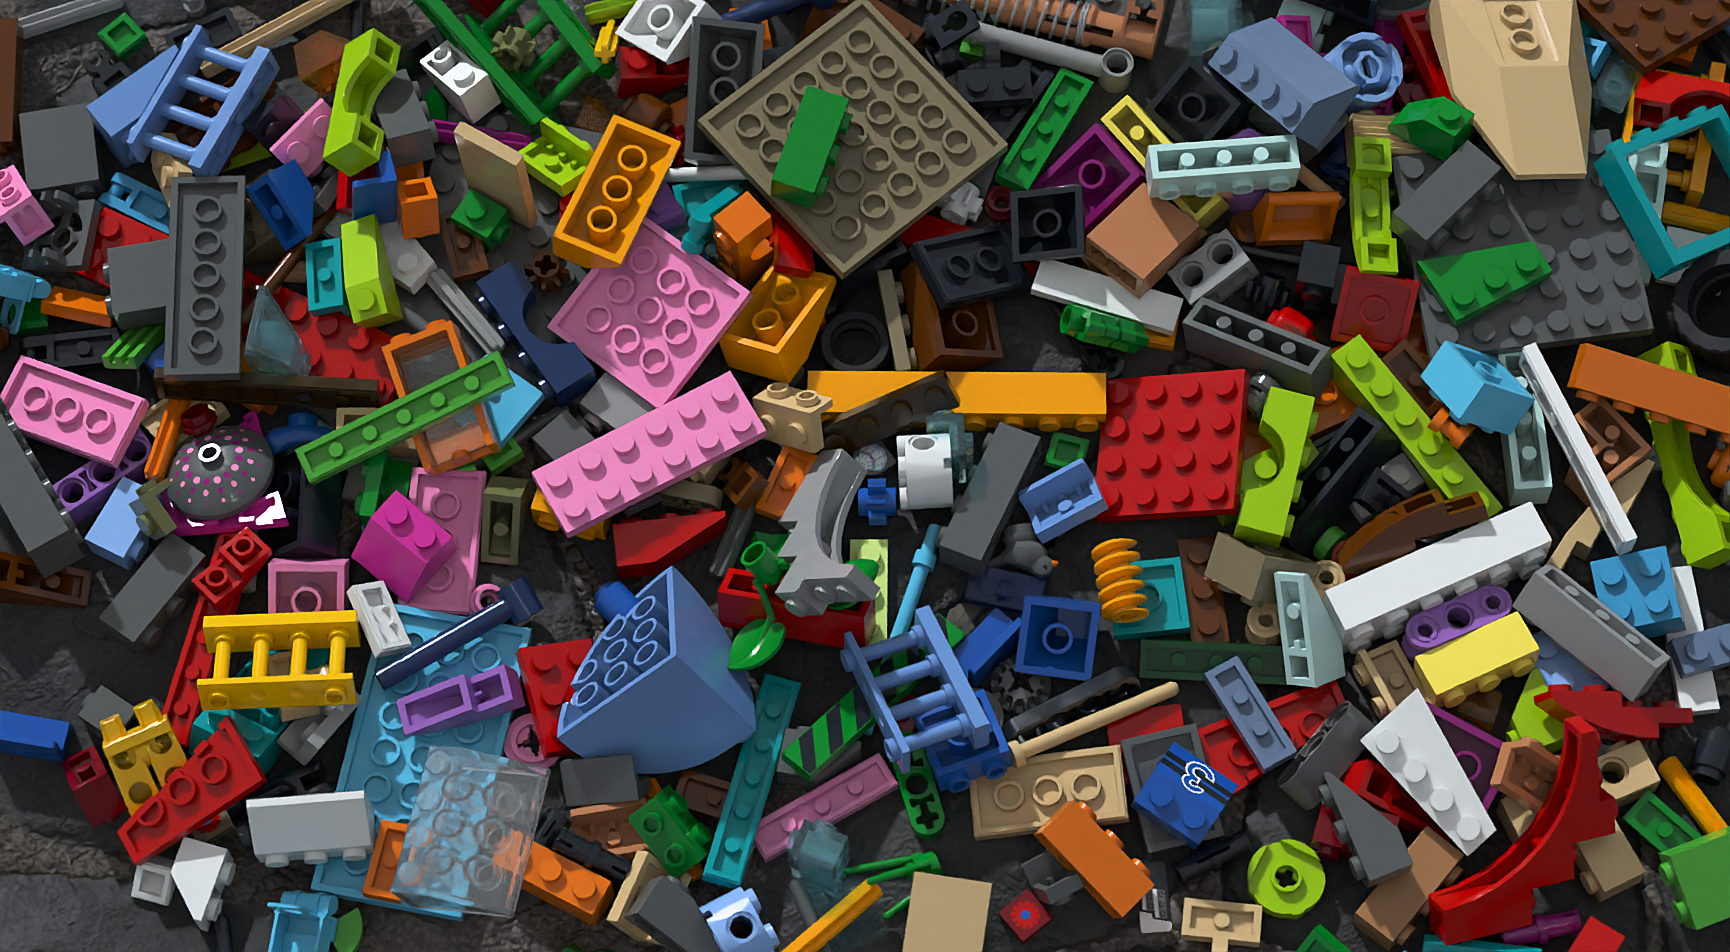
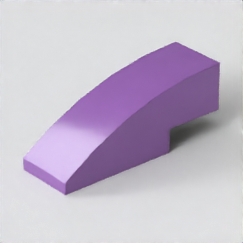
M505 664L472 677L462 674L396 700L404 735L407 737L456 728L526 706L518 673Z

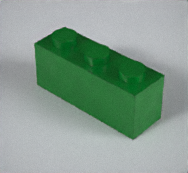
M807 85L773 174L770 196L813 209L817 197L824 198L830 177L825 176L829 165L836 166L842 147L837 144L841 134L847 136L853 119V114L848 113V98Z

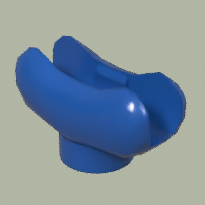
M294 413L288 416V426L275 427L267 434L265 440L269 444L273 455L306 440L312 442L332 431L327 427L317 426L318 418L313 414Z

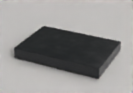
M1002 224L913 242L908 249L941 310L1029 291L1034 283L1024 263L1014 264L1012 262V241Z

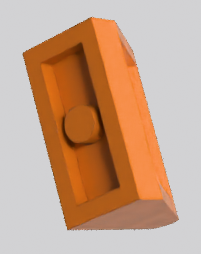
M1266 192L1252 211L1256 246L1304 245V241L1326 245L1331 239L1340 203L1339 192Z

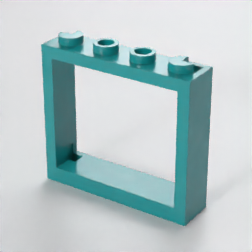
M1722 104L1708 110L1705 105L1700 106L1686 115V119L1681 121L1678 116H1675L1658 126L1659 129L1653 132L1650 127L1645 128L1631 136V141L1626 143L1622 139L1615 140L1604 147L1606 153L1593 163L1656 280L1694 264V261L1709 255L1711 252L1730 249V227L1676 249L1626 158L1702 128L1730 179V118Z

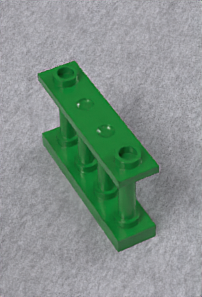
M505 0L484 22L468 14L465 15L475 39L489 54L494 48V45L491 43L495 37L493 32L526 0ZM536 0L540 5L537 9L539 13L523 29L527 30L533 39L547 24H555L560 31L557 35L559 39L524 73L521 69L519 72L502 69L544 115V118L547 117L556 124L562 125L563 123L553 112V109L589 75L593 77L596 74L609 80L618 71V68L611 60H609V63L603 64L601 63V57L594 56L597 42L564 0ZM568 49L575 50L581 57L578 60L579 65L543 99L532 84Z

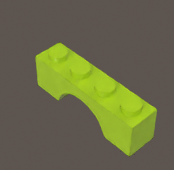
M375 28L365 32L344 47L322 158L349 177H352L380 159L385 131L371 123L370 117L379 93L396 74L401 46Z
M1270 387L1265 400L1258 434L1266 439L1275 449L1279 459L1280 472L1271 483L1260 488L1246 490L1241 502L1233 537L1278 548L1283 536L1290 537L1295 518L1294 515L1288 514L1291 502H1298L1303 481L1296 478L1299 467L1306 468L1311 446L1304 445L1307 433H1314L1319 412L1312 410L1315 397Z

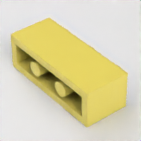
M1516 611L1416 656L1413 670L1433 705L1438 708L1443 706L1452 708L1462 703L1468 695L1479 690L1482 693L1488 692L1497 687L1503 679L1512 675L1521 677L1529 673L1537 665L1540 648L1519 612Z

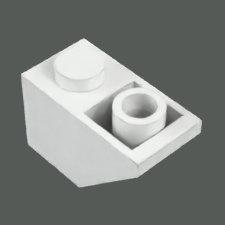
M447 40L419 61L421 67L449 103L471 123L474 124L501 103L489 75Z
M184 837L170 873L198 927L208 932L211 921L216 922L218 914L221 913L223 901L220 899L224 885L229 886L231 884L236 864L233 863L234 859L228 849Z

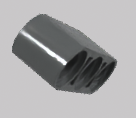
M1349 701L1341 703L1330 713L1283 770L1277 780V785L1305 811L1313 809L1321 802L1317 787L1322 786L1320 780L1323 773L1329 771L1336 778L1340 779L1364 750L1365 746L1360 740L1375 725Z

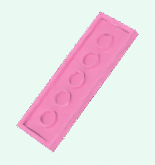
M731 371L531 473L533 480L566 537L570 538L625 510L626 507L634 505L765 438L767 433Z

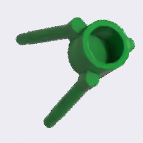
M932 850L923 854L917 852L906 857L860 864L844 869L846 875L904 866L868 878V885L889 881L907 875L912 885L915 871L943 876L939 860ZM911 894L885 912L883 918L889 920L907 908L910 904Z

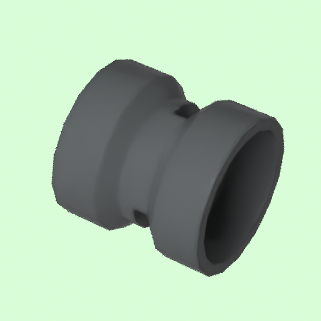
M1260 371L1250 378L1247 420L1255 424H1260L1265 400L1270 387L1282 389L1274 379Z

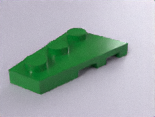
M1533 241L1417 261L1415 267L1455 327L1550 278L1553 271Z

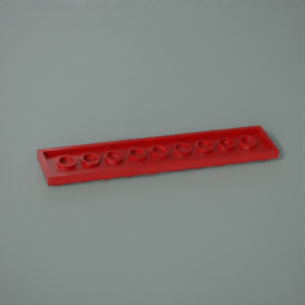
M104 207L99 217L89 270L72 272V274L110 290V285L106 284L103 275V263H108V248L169 239V236ZM244 270L243 307L250 300L246 295L247 288L251 284L261 286L266 280ZM279 286L272 295L276 302L275 307L271 311L261 309L251 323L242 329V343L289 364L291 372L295 375L379 380L382 396L381 407L393 402L397 395L381 348L390 344V339L394 336L374 327L364 328L356 325L353 322V318L340 312L314 317L308 311V298L287 288ZM415 361L403 365L407 375Z

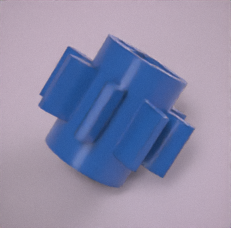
M886 478L868 479V488L858 489L859 516H868L869 525H887V516H896V488H886Z

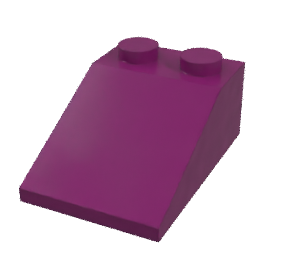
M1095 123L1035 182L1031 190L1082 184L1084 187L1086 237L1143 182L1147 185L1144 167L1109 128Z

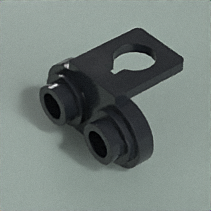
M960 0L937 15L931 10L924 15V24L919 26L925 30V40L929 45L934 42L940 45L938 47L939 51L934 56L944 72L950 69L952 72L966 69L953 45L980 28V23L968 2ZM963 13L967 16V23L961 30L953 31L950 29L945 32L944 27L948 26L949 20L953 15Z

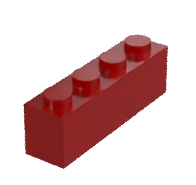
M729 568L718 590L719 622L723 627L741 630L745 625L754 620H766L767 613L758 590L752 584L755 577L749 571ZM784 577L773 586L764 585L776 616L774 623H782L786 627L785 638L844 648V633L851 631L859 648L868 646L876 627L875 598L873 601H859L847 609L833 610L827 606L823 615L799 617L785 608L786 602L775 594Z

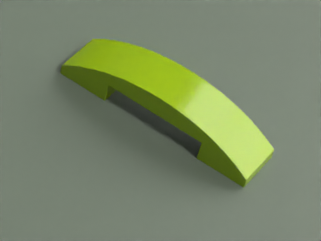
M1354 136L1352 139L1350 219L1353 247L1360 273L1398 274L1396 238H1392L1391 229H1389L1391 218L1388 178L1392 173L1389 138Z

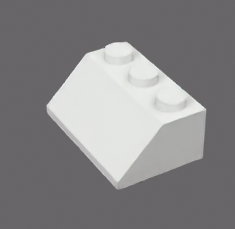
M364 790L246 800L254 855L260 863H265L267 867H284L289 865L290 860L304 859L306 864H322L328 861V857L343 856V860L360 861L366 859V854H373L376 843L375 812Z

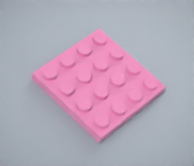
M645 217L621 267L592 268L548 324L547 328L566 343L575 342L585 357L611 374L652 406L658 408L674 400L752 299L753 295L699 254H690L681 248L682 242Z

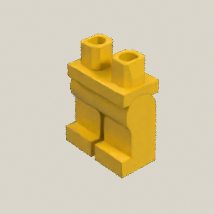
M152 699L133 707L140 723L139 726L126 731L119 714L100 721L104 739L102 748L131 816L151 795L155 796L160 791L149 767L153 766L163 788L168 782L166 779L175 769H181L188 761L167 714L162 715Z

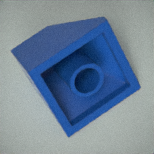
M1024 595L1014 671L1083 681L1090 680L1101 605L1098 602L1070 598Z

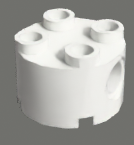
M949 433L897 436L901 510L952 507L953 485Z

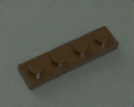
M943 369L822 421L824 448L819 450V452L843 449L850 454L959 407L960 398Z

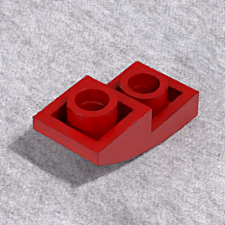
M772 212L770 216L772 218L773 233L770 234L769 247L774 248L773 272L808 279L813 273V248L780 213Z
M248 527L218 549L220 558L191 580L194 589L217 611L250 582L272 554L271 549Z

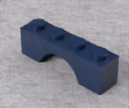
M513 259L476 282L479 292L476 301L480 309L487 317L491 314L499 323L496 325L498 333L507 345L513 342L519 350L516 353L519 362L527 372L533 370L538 376L537 386L544 393L547 400L554 398L561 408L595 385L597 382L595 370L575 342L564 344L547 343L535 337L526 326L527 318L537 300L533 285Z

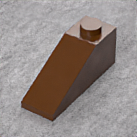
M0 551V603L85 609L88 603L92 571L67 566L44 579L32 558Z

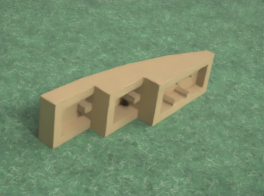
M1649 459L1611 485L1626 516H1628L1655 462ZM1592 505L1584 511L1568 530L1547 564L1551 562L1562 571L1571 554L1586 560L1601 531H1605Z

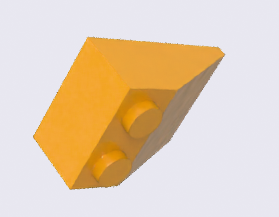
M773 261L750 291L753 295L752 299L718 342L728 367L789 384L809 356L837 281L835 276L813 271L808 279L773 272Z

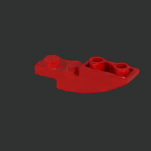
M1570 684L1549 685L1547 692L1534 696V704L1556 720L1564 724L1565 718L1579 715L1592 727L1596 728L1600 738L1620 742L1625 740L1627 743H1632L1640 740L1642 744L1658 739L1659 729H1676L1693 723L1692 708H1677V702L1675 701L1655 702L1653 707H1642V701L1622 702L1621 691H1606V685L1583 686V691H1571Z

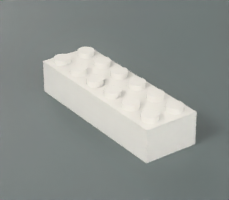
M1530 501L1326 590L1322 602L1341 637L1343 654L1349 651L1351 654H1357L1359 650H1366L1371 646L1372 641L1383 636L1385 639H1392L1406 630L1405 627L1408 621L1414 615L1483 586L1496 585L1504 589L1508 585L1507 582L1518 577L1521 580L1531 578L1534 572L1543 566L1552 539Z

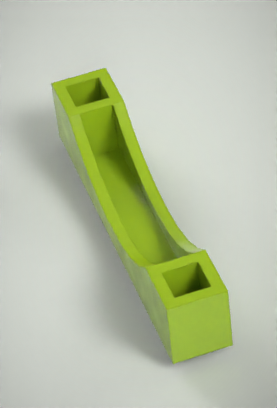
M1360 334L1331 355L1334 373L1332 380L1348 399L1383 423L1400 441L1401 449L1414 464L1430 490L1438 488L1443 500L1478 491L1486 506L1488 518L1491 519L1498 516L1503 506L1454 447L1448 443L1449 441L1440 431L1435 433L1427 427L1431 422L1430 418ZM1457 528V531H1458V532H1461V531H1463V530H1466V529Z
M1667 341L1635 357L1697 377L1690 348L1684 345ZM1644 411L1646 419L1648 418L1649 412ZM1647 419L1654 439L1653 449L1659 457L1663 472L1662 482L1668 491L1672 505V519L1678 527L1681 538V552L1687 564L1710 570L1730 561V513L1724 510L1710 496L1702 483L1693 461L1690 432L1683 430L1685 423L1671 419L1670 425Z

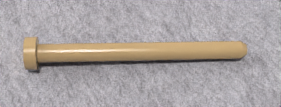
M1170 681L1019 744L1017 740L1011 741L1007 744L1010 749L1013 766L1016 769L1026 765V758L1176 696L1179 692V687L1176 682Z

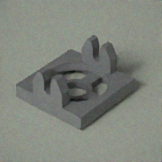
M55 190L54 196L46 191L42 192L40 206L51 220L57 216H62L60 227L55 229L52 234H42L26 245L21 271H27L33 275L88 271L102 204L95 199L78 201L72 195L60 190ZM75 215L81 218L82 231L77 232L72 228ZM67 231L71 232L68 244L58 248L57 241L61 234ZM41 247H51V248H52V249L43 248L42 253H40Z

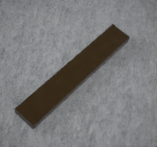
M155 367L153 377L160 399L324 409L381 408L382 405L379 380L241 372V380L165 382L163 375L164 367Z

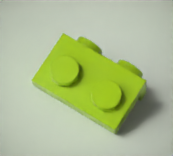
M545 117L540 120L542 136L518 152L523 154L527 173L564 197L577 188L594 154V150L588 142L581 141L569 133L563 125H558Z

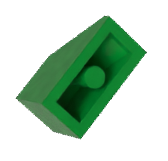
M1444 96L1410 102L1388 125V131L1445 162L1467 140L1470 141L1475 113Z

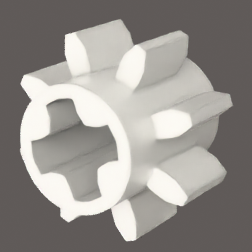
M967 182L937 206L942 208L940 214L946 221L965 225L967 219L976 222L983 208L981 205L984 200L978 198L980 195L979 189L972 183Z

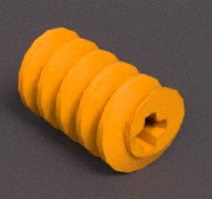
M1111 539L1099 544L1092 550L1091 556L1096 562L1094 573L1098 576L1096 587L1100 590L1098 600L1103 605L1100 613L1108 621L1116 623L1135 622L1147 618L1150 614L1148 609L1137 607L1147 602V596L1135 594L1136 591L1145 587V582L1133 579V577L1139 576L1143 572L1142 567L1131 565V563L1140 559V553L1128 551V549L1136 546L1138 543L1133 539Z

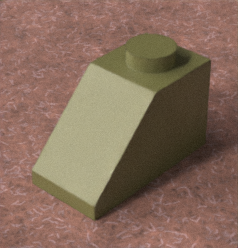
M492 475L483 493L481 562L518 566L528 512V479Z

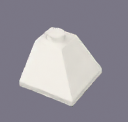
M637 0L615 34L670 65L690 57L693 16L724 19L703 0Z

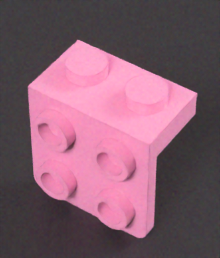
M320 98L269 150L283 164L295 159L306 178H313L325 165L322 158L332 108Z

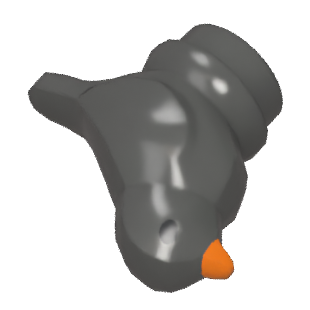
M1016 524L1003 529L1004 538L1002 541L1006 547L998 557L990 560L987 566L989 570L1007 565L1029 571L1034 576L1040 578H1048L1052 575L1054 568L1059 562L1049 558L1044 545L1037 542V535L1032 524Z

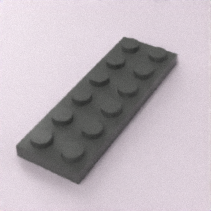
M246 176L171 177L163 374L165 382L241 380L247 199Z

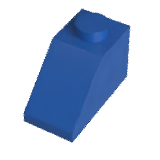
M295 159L267 173L246 188L285 251L291 249L312 234L314 189Z

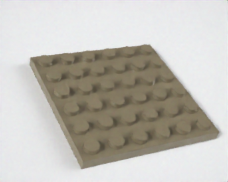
M855 0L698 119V128L842 280L1003 155L1008 149V143L868 0ZM807 85L848 98V113L853 114L847 136L841 134L837 143L842 146L835 167L829 165L825 176L830 177L825 196L824 198L817 197L813 209L770 196L772 177Z

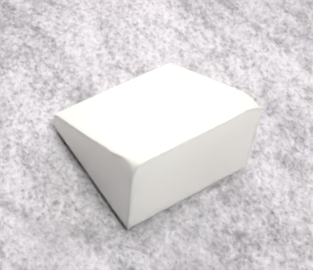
M155 856L143 865H137L131 896L168 906L176 886L170 873L175 860Z

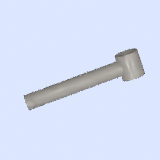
M983 19L978 20L980 28L966 37V41H969L974 46L976 44L984 46V42H999V47L1002 51L1097 76L1100 86L1110 93H1120L1127 89L1130 84L1134 60L1132 55L1122 48H1111L1102 56L1011 30L997 28L983 23ZM1116 67L1121 69L1123 72L1113 73L1109 70V68Z

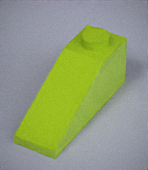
M371 214L341 224L345 291L354 324L364 328H377L403 319L377 215Z

